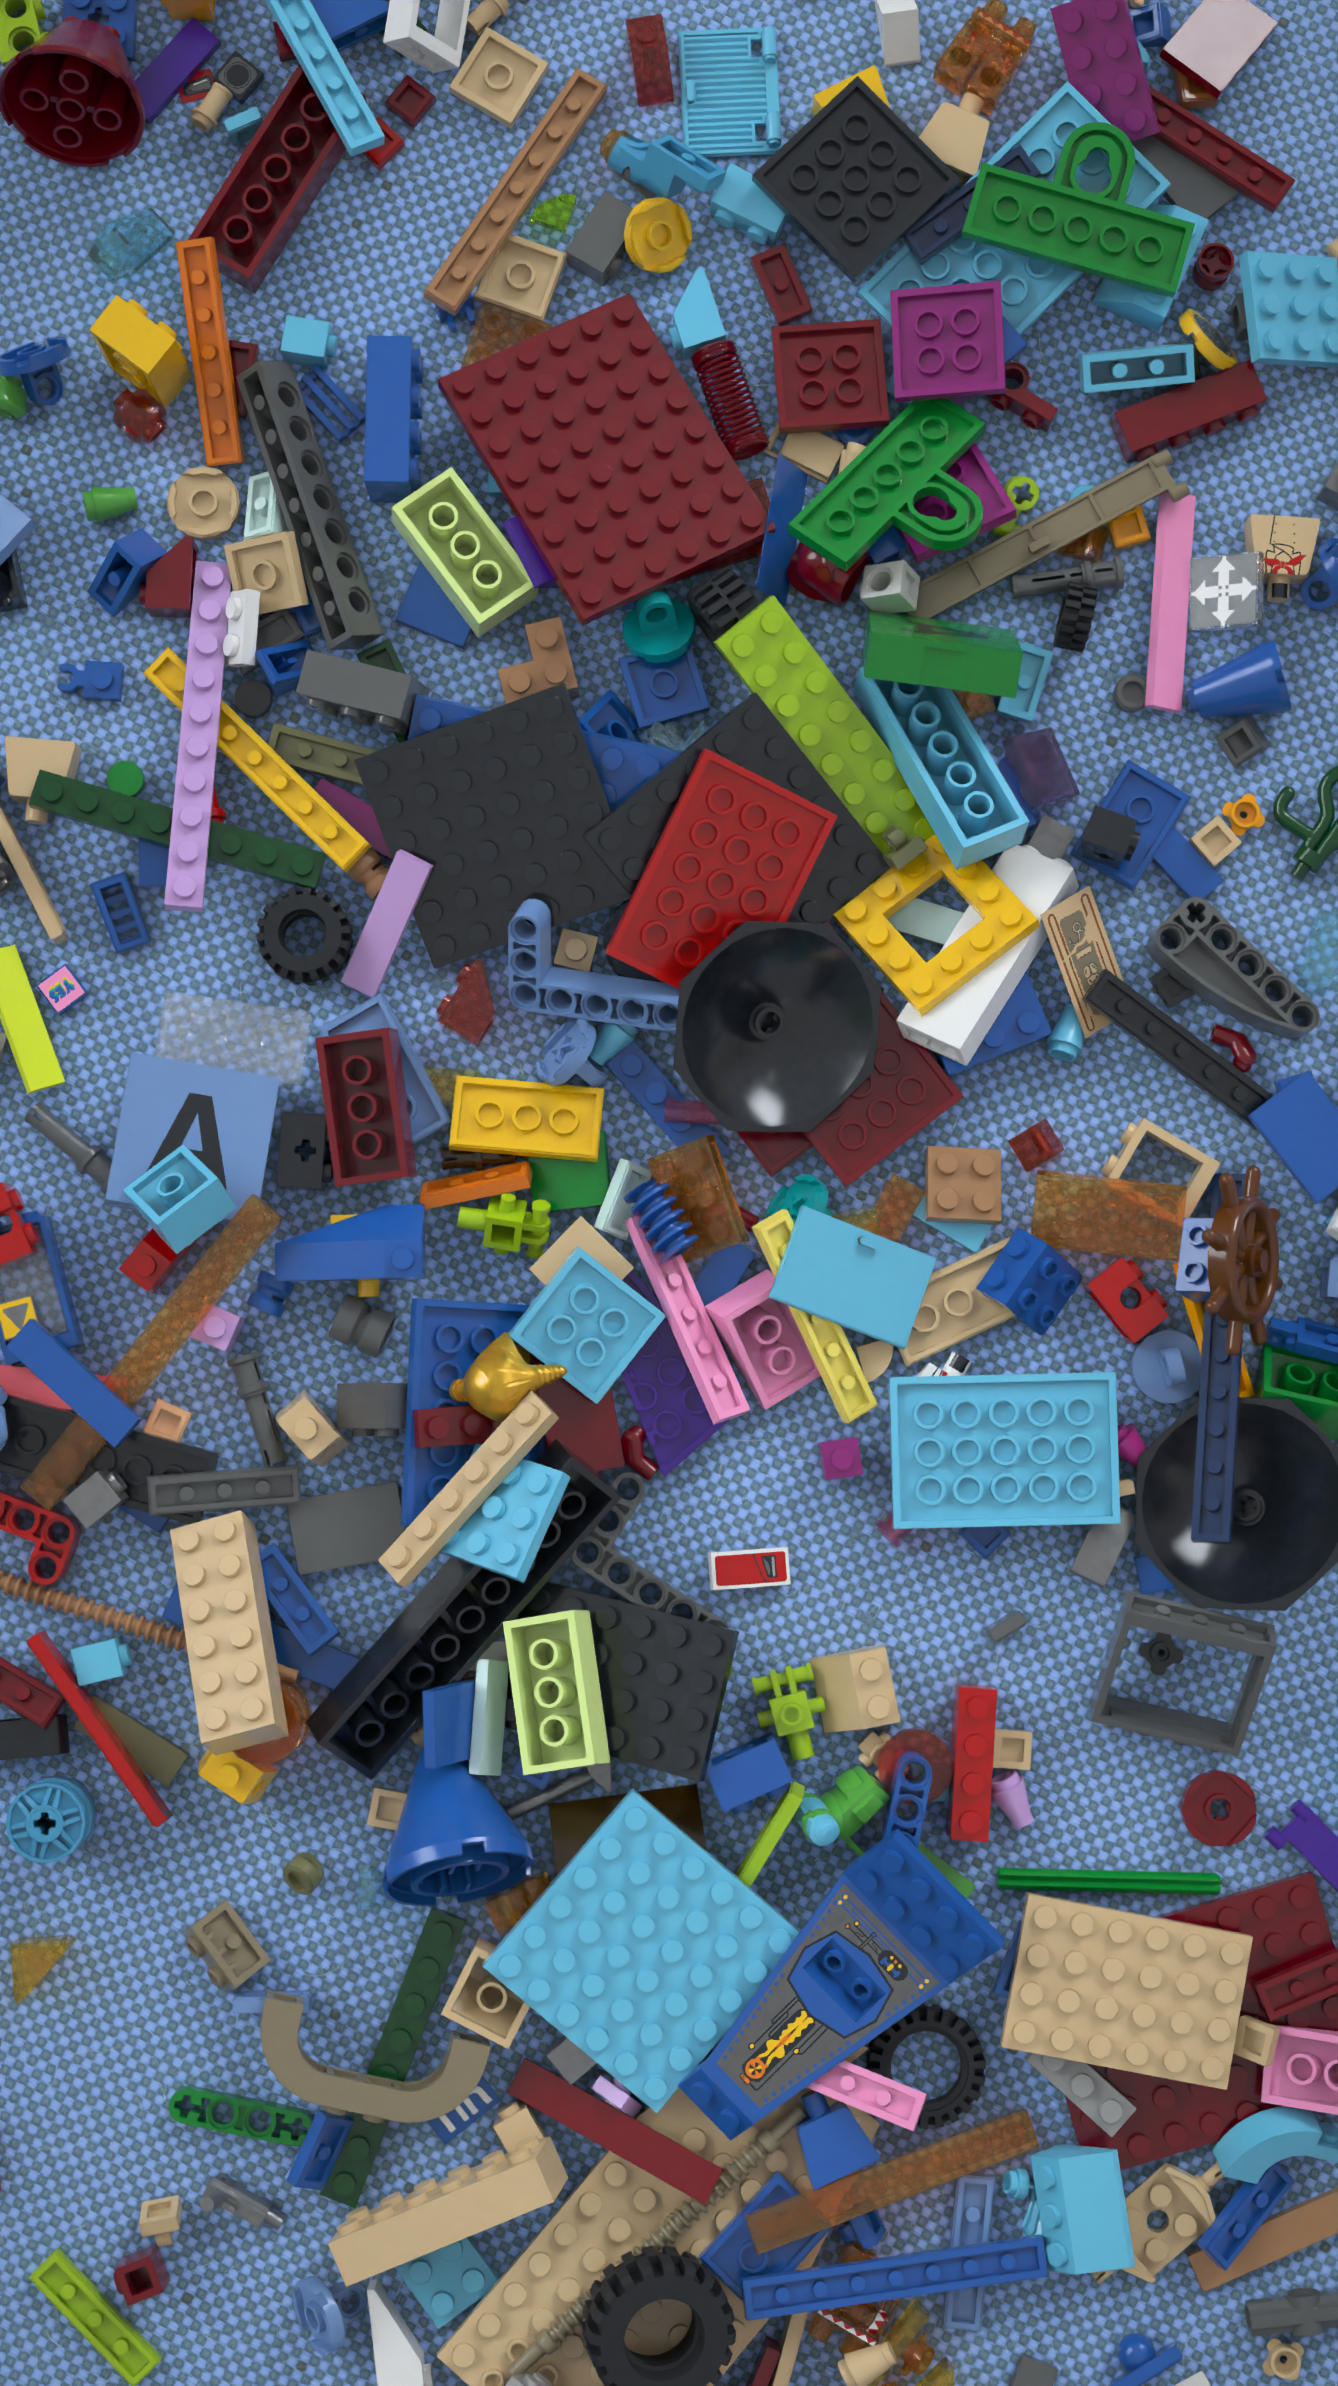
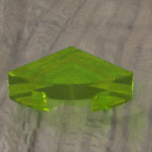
M561 194L543 204L541 203L534 210L531 216V223L566 234L577 202V196Z

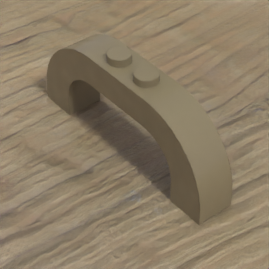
M266 1990L261 2012V2044L267 2064L277 2080L291 2093L310 2103L325 2106V2111L335 2115H347L348 2111L362 2114L364 2120L373 2123H384L385 2119L404 2123L432 2120L452 2111L466 2100L476 2088L484 2073L491 2048L489 2039L456 2030H451L447 2050L440 2066L431 2075L418 2081L402 2082L318 2063L305 2053L298 2039V2030L304 2009V1997Z

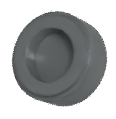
M1136 674L1122 677L1113 690L1115 705L1126 713H1136L1145 707L1146 679Z

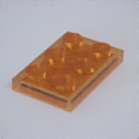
M714 1134L704 1136L647 1159L653 1179H657V1185L663 1183L670 1184V1187L663 1193V1196L677 1197V1200L670 1206L671 1210L683 1208L685 1211L678 1218V1223L691 1222L692 1225L686 1230L685 1235L697 1234L699 1237L688 1250L682 1253L685 1263L698 1260L750 1240Z

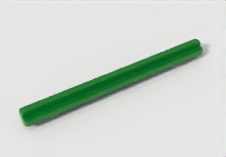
M999 1868L996 1874L997 1887L1004 1890L1218 1895L1221 1891V1878L1216 1873Z

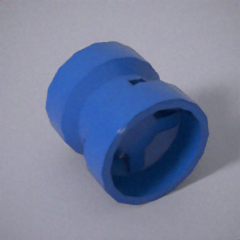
M260 1270L257 1277L258 1287L256 1292L250 1294L246 1304L281 1318L285 1309L283 1302L285 1297L292 1293L295 1283L275 1282V1275Z

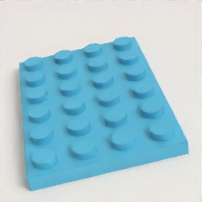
M1116 1372L889 1377L893 1529L1121 1524Z

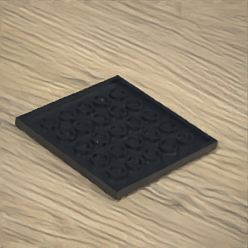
M565 682L354 760L392 860L396 852L402 849L434 865L413 912L434 969L507 944L509 922L523 901L528 899H537L547 905L551 913V927L631 899L630 895L582 837L608 815L612 809ZM525 919L529 924L534 925L530 920Z
M756 692L750 694L582 836L630 897H632L704 748L838 816L786 922L824 924L834 916L833 914L890 869L883 859L881 851Z

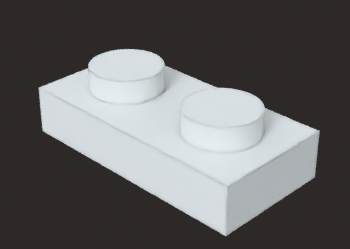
M243 589L230 592V598L226 604L228 630L223 642V653L226 656L225 666L239 668L255 665L260 591Z

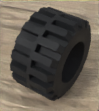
M724 567L687 593L689 607L698 625L715 650L726 661L713 642L754 610L760 603L746 583L735 572Z
M303 887V891H297L295 888L287 890V895L282 897L281 894H278L273 898L275 902L271 906L267 904L263 909L265 915L263 919L259 918L257 923L259 933H256L257 942L260 945L259 951L271 969L278 976L288 979L291 983L297 985L305 983L307 986L315 985V982L320 980L324 983L330 980L329 976L333 973L339 974L343 970L341 965L344 962L347 963L351 956L349 950L353 948L354 941L351 935L353 932L351 924L340 905L334 899L329 898L326 893L320 890L314 892L312 888ZM313 917L319 919L327 931L326 940L321 949L307 957L292 955L284 944V937L288 927L300 918Z

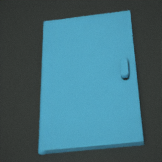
M801 1206L773 1287L769 1293V1298L905 1349L937 1258L806 1206Z

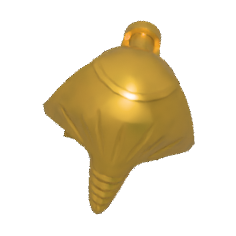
M504 1332L482 1351L474 1363L467 1369L465 1378L454 1380L449 1387L450 1396L454 1401H467L482 1415L500 1423L509 1416L530 1391L537 1394V1389L561 1379L568 1371L565 1366L559 1364H527L530 1363L529 1351L521 1345L514 1344L508 1332Z

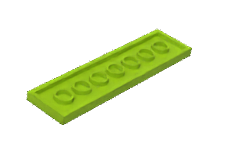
M774 595L768 597L713 642L751 694L756 692L882 854L887 852L890 847L883 840L881 834L892 826L894 828L899 827L905 836L908 834L919 835L923 841H926L935 834L896 767L890 750Z

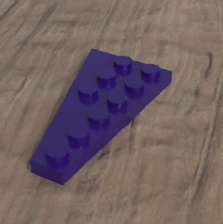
M632 1270L622 1281L664 1313L659 1300ZM665 1317L621 1373L664 1477L729 1421L713 1425L676 1338Z

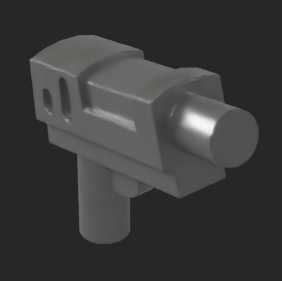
M219 2173L214 2178H209L208 2186L202 2195L204 2198L200 2202L201 2209L204 2212H210L222 2207L258 2228L262 2222L276 2230L280 2228L285 2216L270 2208L273 2201L257 2196L241 2187V2183L223 2173Z

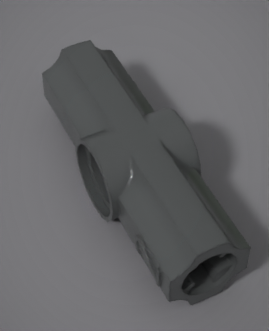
M1297 2288L1287 2291L1285 2293L1286 2296L1245 2300V2317L1251 2337L1289 2332L1295 2336H1315L1323 2333L1324 2328L1338 2327V2290L1319 2292V2290L1314 2288Z

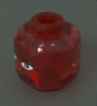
M141 388L133 393L126 389L113 402V405L117 408L113 415V423L133 443L145 442L150 444L168 425L165 421L167 410L146 389Z

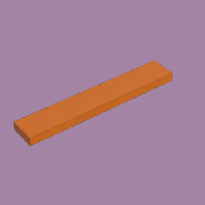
M213 237L178 241L175 243L207 467L245 463L215 239Z

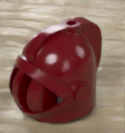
M800 542L788 564L787 578L796 590L807 597L834 603L842 607L852 595L870 555L866 551L845 572Z

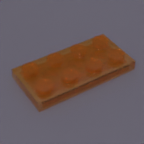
M1038 1170L1031 1235L1054 1248L1179 1262L1188 1187Z

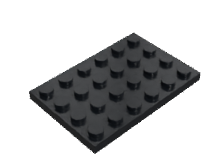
M547 1581L519 1613L518 1619L569 1610L590 1611L610 1757L698 1782L704 1781L739 1631ZM509 1672L504 1727L517 1730Z

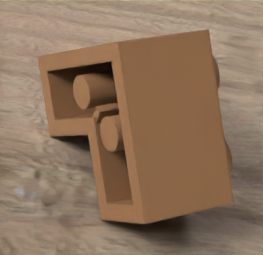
M561 617L525 625L532 661L497 669L505 703L563 682L566 684L571 699L579 697L578 685Z

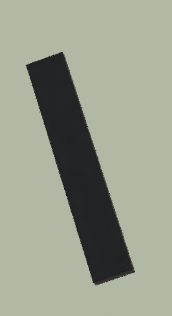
M1103 969L1082 1000L1253 1130L1258 1131L1247 1116L1273 1095L1109 970Z

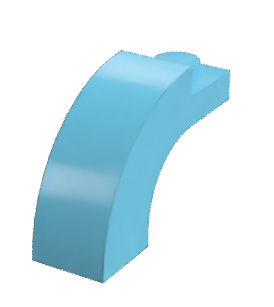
M1288 2106L1275 2107L1253 2114L1236 2124L1220 2139L1213 2149V2153L1224 2177L1258 2184L1260 2178L1269 2167L1285 2158L1309 2156L1338 2163V2128L1327 2122L1318 2123L1311 2110Z

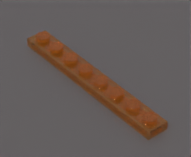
M1020 2109L852 2173L817 2190H814V2188L743 2216L755 2252L762 2254L1037 2148L1039 2143L1027 2109Z

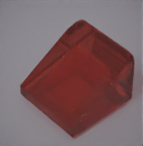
M1046 1119L1008 1141L1026 1172L1064 1151V1147Z

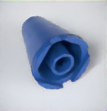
M1274 640L1264 642L1192 681L1193 689L1186 691L1191 712L1199 711L1201 718L1275 714L1292 710Z

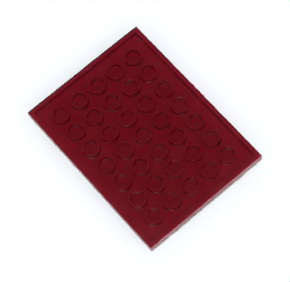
M630 293L438 379V388L582 626L764 540L768 514ZM770 521L767 532L775 533L776 527Z
M1304 1872L1156 1916L1248 1934L1253 1937L1240 2016L1249 2015L1274 2025L1338 2031V1993L1270 2022L1253 1985L1254 1982L1335 1949L1312 1872ZM1235 2054L1232 2057L1227 2090L1089 2064L1137 2108L1113 2137H1110L1064 2095L1078 2145L1117 2149L1120 2171L1218 2142L1231 2128L1247 2117L1267 2109L1282 2106L1261 2102L1264 2066Z

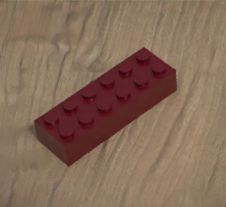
M300 64L188 239L213 237L215 239L219 273L254 294L346 151L345 145ZM361 93L366 101V96L363 93Z

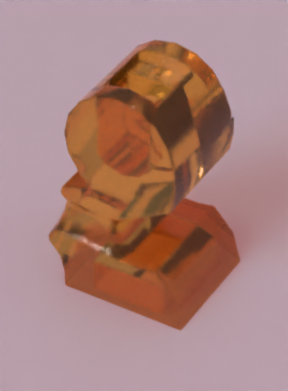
M546 1871L527 1878L510 1888L509 1893L504 1896H500L498 1893L483 1900L484 1906L499 1935L512 1929L550 1885Z

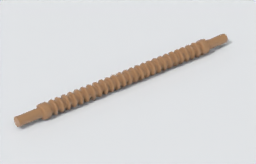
M0 1570V1589L3 1590L5 1596L13 1593L15 1599L23 1596L24 1602H28L30 1599L33 1600L34 1605L42 1602L45 1609L53 1606L55 1612H58L60 1609L64 1610L65 1615L73 1612L74 1618H79L82 1615L85 1622L94 1619L95 1625H98L100 1622L104 1623L105 1628L113 1625L115 1631H119L122 1628L126 1635L130 1634V1632H134L135 1638L144 1635L145 1641L153 1638L156 1645L162 1641L165 1642L166 1648L174 1645L176 1651L184 1648L185 1653L188 1654L184 1629L178 1632L175 1625L167 1628L165 1622H162L160 1625L156 1624L155 1619L147 1622L144 1615L138 1619L134 1612L126 1615L125 1609H121L120 1612L116 1611L115 1606L107 1609L104 1602L98 1606L95 1604L94 1599L89 1602L85 1601L84 1596L76 1599L74 1593H70L67 1596L63 1589L55 1592L54 1586L46 1589L45 1585L39 1584V1586H36L33 1580L26 1583L23 1576L15 1579L14 1573L5 1576L4 1570ZM277 1663L280 1680L295 1685L300 1670Z

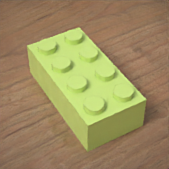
M452 467L392 507V524L478 638L537 598L538 588L533 587L518 554Z
M569 1610L503 1622L523 1775L543 1774L611 1763L590 1611Z

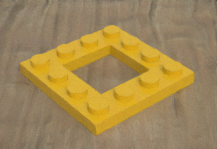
M936 834L924 841L928 848L902 869L890 868L863 892L833 914L834 920L921 1017L1040 927L1039 921L983 860L956 870ZM944 877L983 920L928 962H925L887 919Z

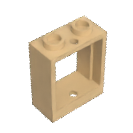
M1145 1118L1140 1119L1136 1125L1130 1122L1119 1140L1124 1144L1118 1156L1111 1154L1101 1170V1173L1106 1176L1101 1185L1176 1229H1180L1183 1227L1184 1218L1190 1217L1221 1163ZM1144 1134L1149 1135L1198 1164L1173 1209L1119 1179Z

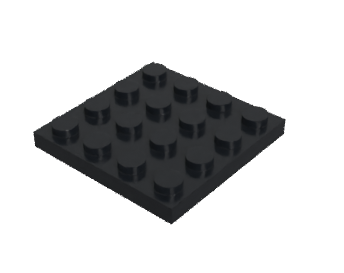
M858 76L752 175V181L853 283L865 274L924 216L941 202L960 181V178Z

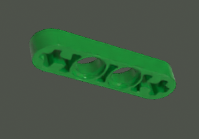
M183 2086L179 2088L169 2101L171 2117L181 2124L289 2146H302L314 2120L313 2115L303 2108L196 2086ZM185 2095L191 2097L192 2104L202 2106L205 2098L210 2099L211 2101L206 2109V2119L200 2117L203 2109L191 2108L188 2114L183 2113V2106L178 2105L177 2101H182ZM226 2102L233 2107L234 2117L231 2121L220 2122L215 2118L213 2108L217 2103ZM256 2110L267 2111L271 2117L270 2126L264 2130L254 2128L250 2121L251 2114ZM278 2113L285 2115L282 2123L293 2124L296 2118L302 2119V2126L307 2127L308 2131L304 2130L300 2136H294L291 2127L282 2126L280 2134L275 2133Z

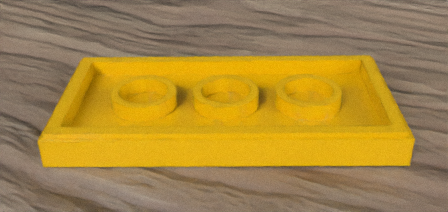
M456 1075L449 1150L598 1162L604 1088L563 1084L550 1086L547 1083Z

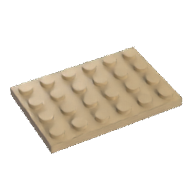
M1027 1892L1000 2046L1227 2090L1253 1937L1238 1932Z

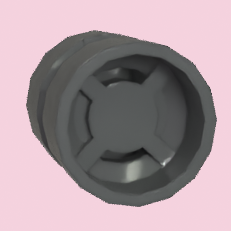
M348 1294L334 1319L329 1332V1338L347 1346L355 1342L357 1343L358 1351L377 1359L387 1342L397 1315L379 1307L371 1311L369 1310L368 1302Z

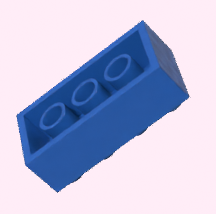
M367 335L364 483L370 502L398 503L421 488V469H419L418 458H415V455H422V433H419V421H416V419L422 420L423 400L420 397V386L417 384H423L424 369L423 361H421L420 349H414L412 336Z

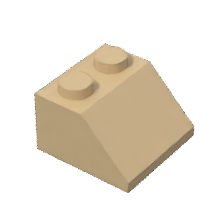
M883 1644L810 1658L817 1697L823 1696L826 1711L820 1712L824 1733L862 1730L901 1722L887 1651Z
M478 1937L441 2015L509 2049L530 2006L483 1967V1962L497 1946Z

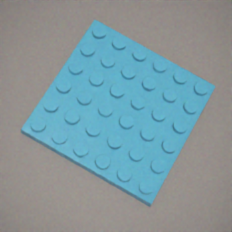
M632 1788L485 1959L483 1967L647 2106L658 2113L679 2088L677 2085L699 2065L728 2031L800 1930Z

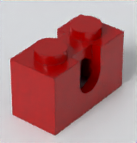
M3 1182L0 1183V1218L5 1215L9 1216L12 1221V1229L9 1233L0 1236V1270L38 1254L39 1252L35 1244L40 1242L31 1222L25 1224L19 1210L24 1209L25 1204L16 1187L11 1189L10 1185Z
M1121 1257L1087 1282L1083 1288L1127 1343L1135 1344L1169 1316L1164 1310L1168 1305L1156 1289L1153 1288L1149 1292L1140 1280L1144 1277V1274L1131 1259L1126 1262ZM1125 1288L1134 1290L1138 1296V1303L1132 1309L1124 1307L1120 1301V1295Z

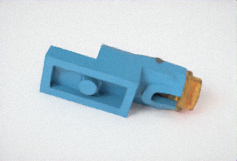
M612 129L605 136L600 146V155L605 157V162L608 166L614 169L621 178L629 182L647 199L655 196L669 199L682 193L685 185L694 191L705 193L722 185L727 173L726 170L669 134L649 143L634 137L625 130L618 131Z

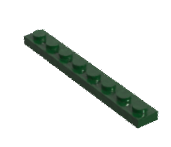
M41 769L39 770L28 803L30 808L162 847H170L173 808ZM211 820L207 860L298 887L312 888L316 892L326 860V853Z
M434 1906L431 1907L367 2074L402 2082L405 2081L467 1919ZM352 2112L350 2118L354 2120V2123L320 2195L356 2208L389 2120L385 2119L384 2123H373L364 2120L362 2114Z

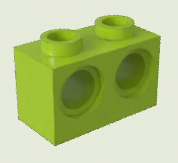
M0 0V58L3 67L20 53L19 50L22 46L33 44L49 33L42 30L41 21L46 20L42 0ZM18 10H26L24 15L19 18L11 17Z

